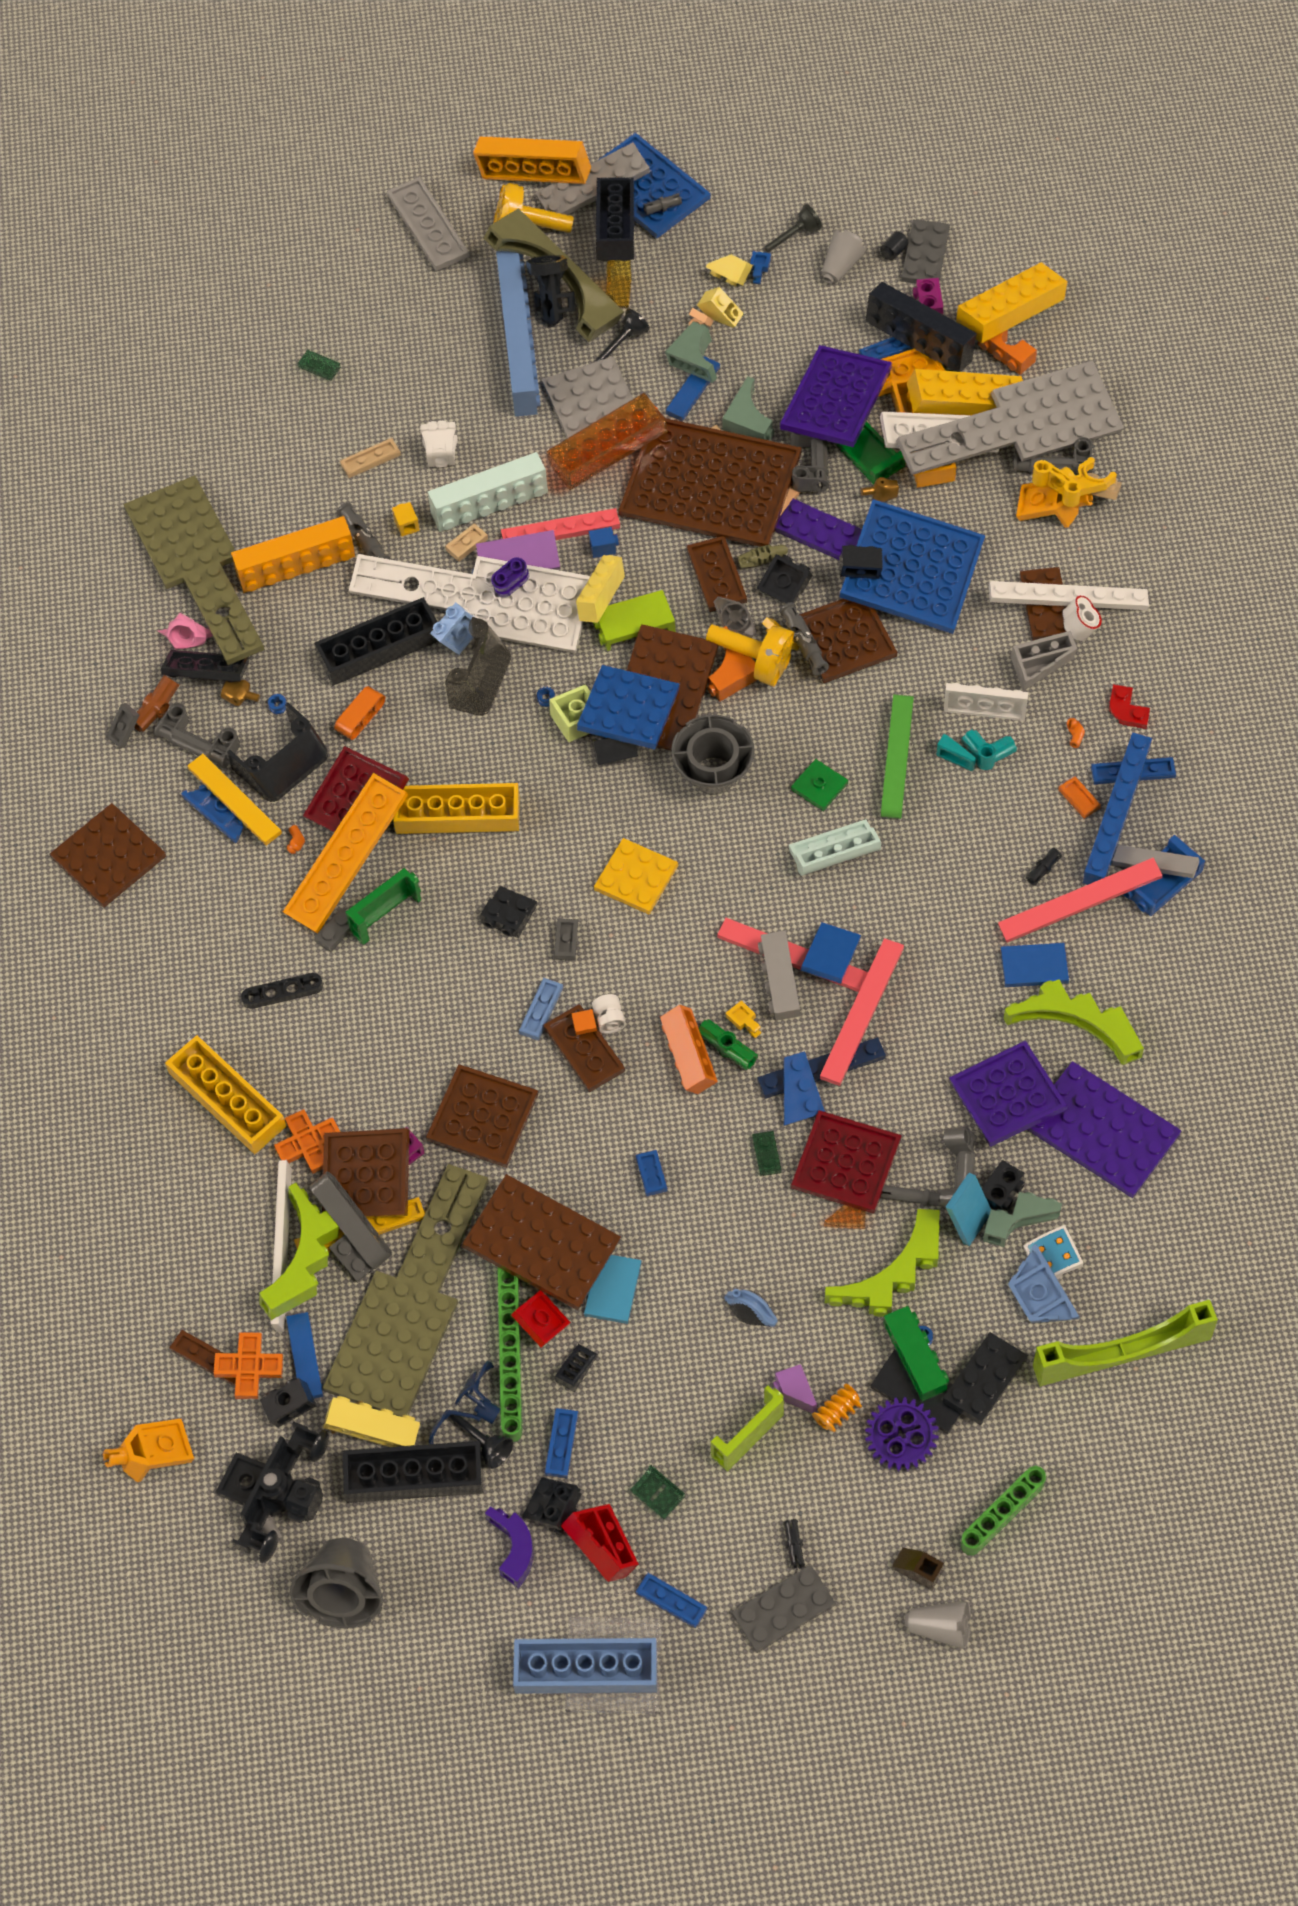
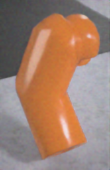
M1070 718L1066 722L1068 730L1072 734L1070 746L1079 748L1085 730L1079 721L1075 718Z
M297 825L291 826L288 830L292 839L290 844L287 845V850L291 854L300 851L305 843V838Z

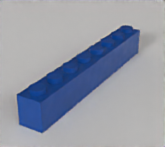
M1132 732L1084 872V884L1089 885L1108 875L1150 752L1151 737Z

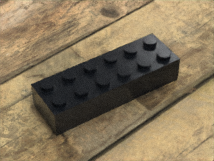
M634 177L597 178L596 260H634Z
M881 282L869 293L865 322L955 372H962L972 362L976 332L884 282Z
M422 597L315 642L316 654L332 686L439 642L430 634L437 620L425 598Z
M480 1441L343 1450V1486L346 1502L356 1503L484 1494Z

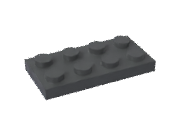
M913 219L901 282L916 284L917 279L939 278L940 282L950 224Z
M810 1564L732 1611V1615L755 1652L758 1653L836 1606V1602Z

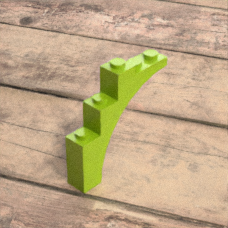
M1060 979L1047 981L1042 984L1039 996H1030L1026 1001L1019 1004L1012 1003L1005 1009L1004 1020L1007 1025L1036 1019L1057 1020L1080 1027L1102 1040L1114 1052L1122 1065L1142 1058L1144 1047L1121 1006L1116 1008L1110 1007L1101 1013L1091 993L1085 995L1078 994L1070 1000Z
M297 1183L288 1186V1198L296 1210L301 1226L298 1249L286 1271L272 1285L259 1293V1304L270 1320L277 1318L317 1295L318 1281L314 1273L328 1266L329 1252L324 1245L338 1238V1230L340 1228L327 1210L320 1214L318 1207L315 1204L312 1205L309 1201L305 1189H300Z
M917 1209L916 1223L911 1238L902 1253L892 1264L877 1275L864 1281L845 1286L825 1287V1303L836 1307L842 1306V1304L852 1305L857 1308L867 1305L869 1306V1314H874L877 1317H884V1315L891 1313L893 1290H897L899 1293L914 1291L916 1267L932 1269L938 1266L940 1210Z

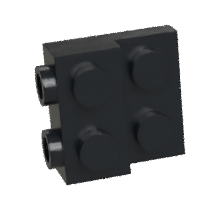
M776 554L757 586V590L783 604L795 603L800 592H804L813 575L808 566L802 563L797 565L793 563V559L783 554L781 557Z
M500 886L493 899L490 898L481 912V923L487 928L500 930L506 936L519 938L538 905L537 901Z

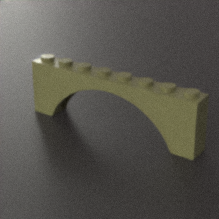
M519 208L489 226L483 239L496 251L516 252L532 258L545 255H563L567 258L568 270L564 272L562 280L571 291H574L579 317L576 330L588 342L618 324L624 311Z

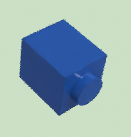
M612 527L588 531L593 558L616 554V546H619L617 534H613Z

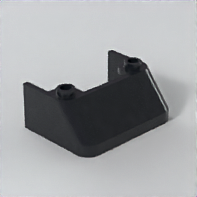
M288 702L285 704L289 722L291 723V732L296 738L268 761L264 760L261 756L253 755L243 762L231 750L227 752L232 770L269 802L281 799L328 759L327 747L309 720Z

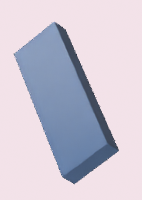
M543 978L519 1029V1034L539 1041L544 1031V1024L548 1022L563 990V984Z

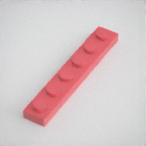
M614 508L501 529L502 539L554 530L555 540L587 535L589 534L588 531L612 527V530L619 529L620 522L617 509Z

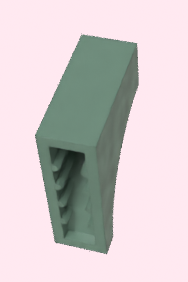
M693 321L665 353L671 366L713 383L717 379L714 366L704 359L705 351L712 341L708 327Z
M747 376L722 418V429L727 432L771 440L774 434L773 420L765 417L754 406L751 398L755 391V379Z

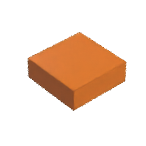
M592 1009L571 1013L576 1035L597 1031Z

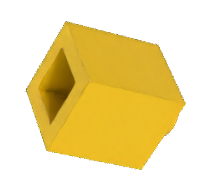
M411 502L392 507L393 518L401 537L420 531L418 518Z

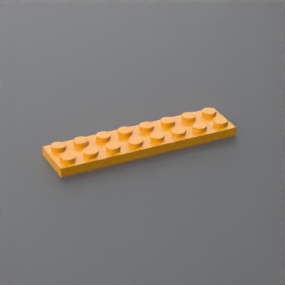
M373 773L283 910V913L318 934L400 809L408 793Z

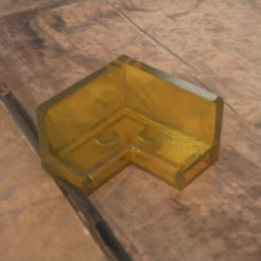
M631 260L607 261L606 294L620 308H629L632 283Z

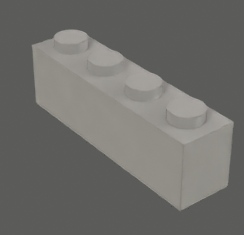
M786 930L762 934V942L758 943L760 955H764L765 962H761L763 975L768 974L769 981L765 982L766 993L771 994L772 1001L768 1002L770 1014H775L776 1020L799 1017L801 1013Z

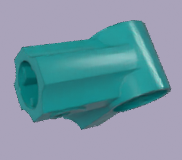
M971 729L961 739L965 747L976 757L977 766L982 770L992 769L995 762L1017 751L1011 736H1005L989 744L977 730Z

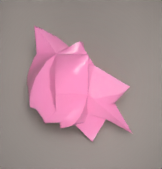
M179 613L169 623L168 629L158 631L167 637L175 650L202 646L207 638L212 637L209 629L182 613Z

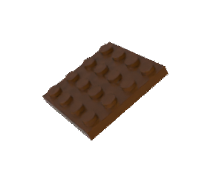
M843 598L799 614L803 617L814 640L822 651L821 656L829 665L828 670L819 675L823 684L897 657L898 652L874 608Z
M111 803L50 853V857L105 908L166 857V853Z
M458 1064L427 1133L426 1141L507 1168L539 1092L536 1089Z
M401 1128L324 1133L323 1174L328 1171L338 1180L366 1218L408 1216L410 1130ZM322 1205V1213H323L324 1211H326V1209H325V1208L323 1207V1205Z

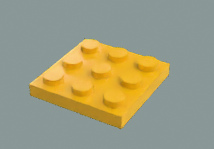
M623 838L594 885V890L650 915L675 873L678 862Z

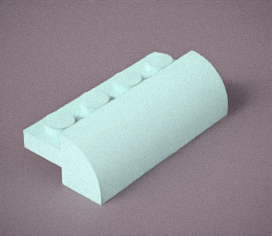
M866 819L789 845V851L797 864V870L801 876L881 849V841L874 828L870 827Z

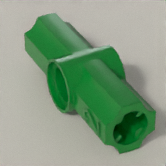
M710 1019L704 1020L700 1024L699 1031L702 1038L718 1049L722 1057L730 1058L745 1070L752 1068L758 1059V1054L737 1040L734 1033L723 1030ZM731 1043L730 1046H724L723 1044Z

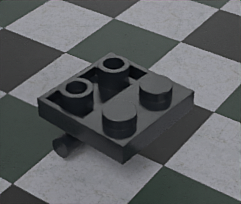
M541 1477L522 1518L527 1522L554 1528V1532L562 1536L565 1530L561 1525L573 1512L577 1511L576 1506L582 1496L580 1493L581 1489L577 1485Z

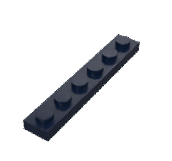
M878 1037L859 1044L847 1072L886 1059V1054ZM830 1053L808 1060L815 1082L821 1081L820 1074ZM783 1069L757 1077L765 1099L784 1093Z

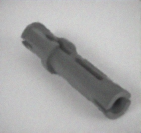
M884 1185L882 1189L883 1199L921 1203L923 1206H941L940 1193L930 1192V1189L922 1191Z

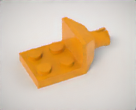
M1033 483L1022 484L1016 517L1019 521L1056 515L1062 525L1067 528L1078 515L1080 507L1093 504L1092 493L1082 495L1077 506L1067 507L1062 503V495L1048 485L1038 487Z
M181 1418L135 1425L119 1448L105 1449L103 1452V1460H109V1462H105L106 1467L122 1465L123 1471L136 1482H141L150 1469L192 1463L194 1460Z

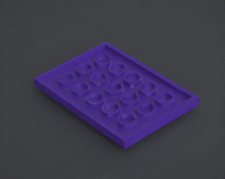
M819 345L780 422V429L854 447L892 369V362Z
M1072 1061L1054 1084L1067 1104V1110L1027 1130L1133 1199L1181 1135L1182 1130Z

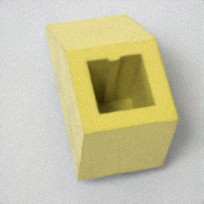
M731 254L708 263L706 268L711 270L710 274L718 278L721 275L726 277V282L733 286H736L737 283L743 286L753 265Z
M720 287L706 291L697 304L705 315L730 327H735L744 314Z

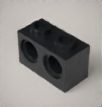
M1001 1160L982 1187L990 1208L995 1211L1008 1210L1014 1199L1012 1197L1014 1194H1019L1025 1185L1023 1181L1025 1173L1004 1160ZM1005 1178H1011V1179H1013L1014 1181L1011 1182V1183H1008V1182L1004 1181V1179H1005ZM998 1194L1002 1198L994 1199L992 1195Z

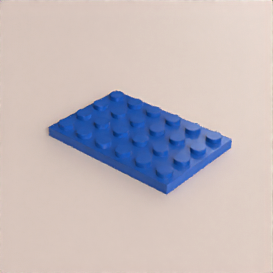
M634 133L603 157L631 143L635 144L647 163L650 173L634 181V221L657 239L711 199V193L637 133ZM676 193L680 194L682 205L670 207L664 212L658 211L649 215L645 214L644 203L658 200L662 196L664 198Z

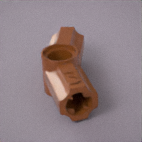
M165 675L162 677L153 693H149L144 698L142 707L137 711L139 718L134 726L137 731L144 732L157 717L162 718L169 708V701L178 689L179 684Z

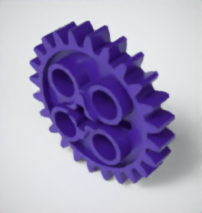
M896 1397L894 1398V1404L891 1405L886 1400L885 1408L878 1405L879 1413L871 1412L874 1420H867V1424L871 1428L865 1429V1433L871 1436L865 1438L866 1443H872L868 1447L869 1452L876 1451L873 1454V1459L881 1457V1466L887 1462L888 1470H891L893 1465H896L898 1472H900L902 1466H905L906 1471L909 1472L910 1465L913 1464L918 1469L919 1461L926 1464L925 1456L933 1457L930 1449H937V1445L932 1441L939 1440V1436L933 1433L939 1431L938 1426H932L936 1422V1418H928L931 1411L923 1412V1403L916 1407L915 1399L910 1404H907L906 1397H904L902 1403H899ZM910 1415L914 1420L911 1424H904L901 1421L902 1417ZM886 1424L893 1427L892 1432L887 1434L880 1430ZM919 1425L921 1427L920 1429L912 1430L915 1426ZM902 1430L906 1434V1438L902 1439L901 1436H898V1431ZM914 1436H921L923 1442L915 1445L911 1442V1439ZM892 1439L889 1443H883L884 1440ZM893 1445H899L903 1450L899 1454H893L890 1448Z

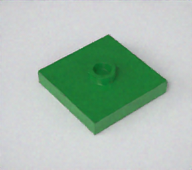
M815 759L793 783L791 791L824 812L847 786L848 779Z

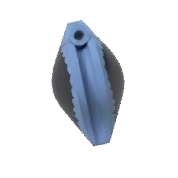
M734 1289L733 1291H728L724 1297L735 1316L746 1324L774 1327L778 1322L765 1298L755 1291Z

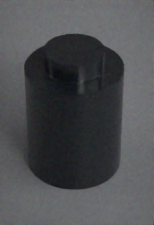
M899 231L893 232L880 247L881 255L887 260H895L908 245L907 237Z

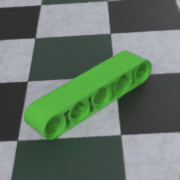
M1032 1466L1028 1468L964 1531L961 1549L965 1554L972 1556L979 1553L1042 1491L1046 1480V1473L1041 1467ZM1031 1476H1037L1040 1478L1041 1481L1039 1483H1033L1030 1481L1029 1478ZM1019 1491L1022 1492L1025 1495V1497L1019 1499L1016 1498L1013 1493ZM1005 1507L1009 1510V1513L1001 1514L997 1509ZM990 1523L994 1528L985 1530L982 1524ZM973 1538L978 1544L970 1546L966 1543V1540Z

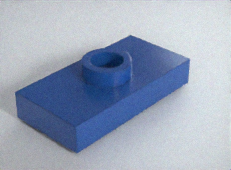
M657 1150L637 1154L636 1161L646 1197L667 1192L668 1189Z

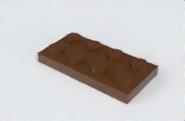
M725 536L686 545L709 613L717 611L714 600L717 597L737 601L742 604L747 603V596Z
M1059 567L1020 571L1019 574L1021 583L1063 585ZM1025 604L1032 641L1067 632L1064 627L1062 614L1067 606Z
M578 1004L544 1024V1029L590 1093L624 1073L625 1067L598 1029L595 1032L576 1035L571 1013L585 1011Z

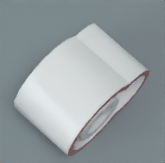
M1077 596L1062 613L1065 630L1067 632L1071 631L1073 638L1079 641L1086 640L1102 623L1100 613L1085 596Z

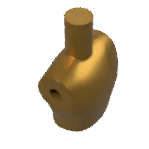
M883 477L878 478L873 487L861 488L862 496L872 495L874 500L881 502L897 498L899 492L897 480Z
M242 679L241 682L232 683L226 681L221 691V698L235 706H240L245 699L258 702L260 694L250 692V683Z

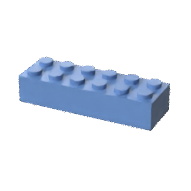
M656 1638L514 1639L513 1687L515 1694L657 1693Z

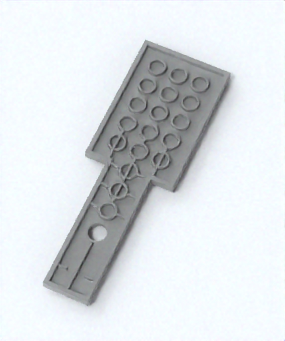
M1089 361L994 389L990 394L997 408L898 437L896 441L911 475L1011 445L1015 446L1021 461H1026L1072 447L1080 437H1086L1092 441L1121 432L1124 426L1094 362ZM952 434L961 435L964 439V444L959 446L956 443H952L950 436Z

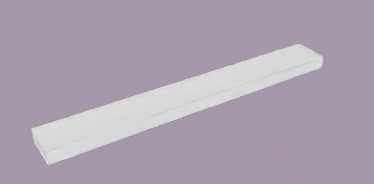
M287 1160L278 1162L272 1284L287 1269L290 1218L288 1186L291 1185L292 1168ZM285 1313L271 1320L270 1324L276 1332H284Z

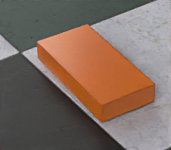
M1076 776L1059 786L1061 794L1084 819L1101 808V804Z

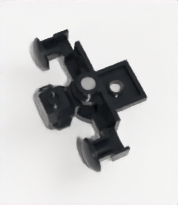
M293 1421L294 1432L288 1444L285 1438L280 1436L266 1464L240 1453H235L216 1490L218 1496L244 1506L240 1516L245 1524V1528L238 1541L232 1540L235 1549L250 1554L251 1550L259 1553V1562L265 1563L274 1555L278 1545V1534L275 1530L270 1531L268 1534L261 1532L269 1515L273 1517L287 1510L288 1518L295 1522H308L314 1519L323 1501L320 1482L310 1477L294 1481L290 1473L302 1450L311 1453V1462H316L322 1458L329 1442V1435L326 1430L316 1433L309 1430L307 1426ZM251 1477L253 1481L249 1486H242L241 1481L243 1478Z

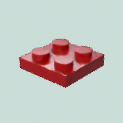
M541 1290L511 1314L541 1348L571 1323Z

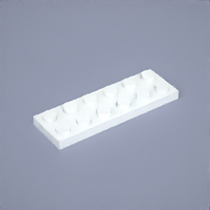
M882 412L880 420L885 447L899 448L896 440L900 436L965 418L969 415ZM952 434L950 436L952 443H956L959 446L964 444V439L961 435Z

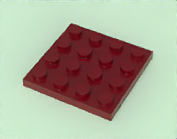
M344 746L303 816L335 832L373 773L402 790L409 781V778Z
M819 1110L791 1183V1189L875 1214L902 1135Z

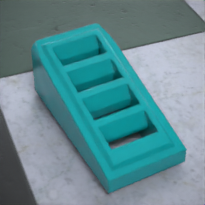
M943 734L937 744L936 755L973 772L976 757L951 737Z

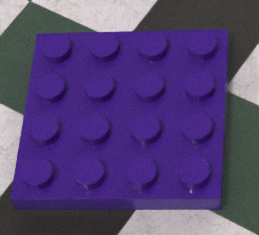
M1026 1040L949 1077L951 1085L990 1147L1067 1110V1104Z

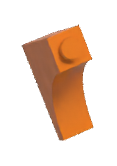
M724 648L726 654L721 666L708 677L707 689L711 696H715L720 702L757 681L754 678L756 662L751 657Z

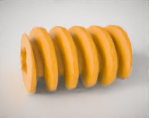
M847 1383L844 1384V1389L840 1388L837 1390L838 1395L833 1394L831 1401H825L824 1406L818 1408V1413H812L814 1420L825 1430L829 1429L832 1432H836L833 1424L841 1427V1417L848 1421L847 1412L855 1414L853 1406L859 1409L862 1408L859 1395Z

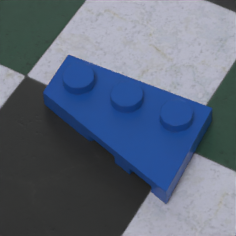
M805 1051L784 1057L783 1126H787L815 1117L819 1110L824 1112L825 1110Z

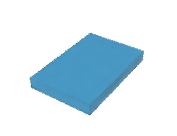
M968 1173L945 1207L963 1244L970 1246L989 1218L991 1208L976 1176Z
M611 1255L589 1292L584 1316L628 1324L642 1261Z

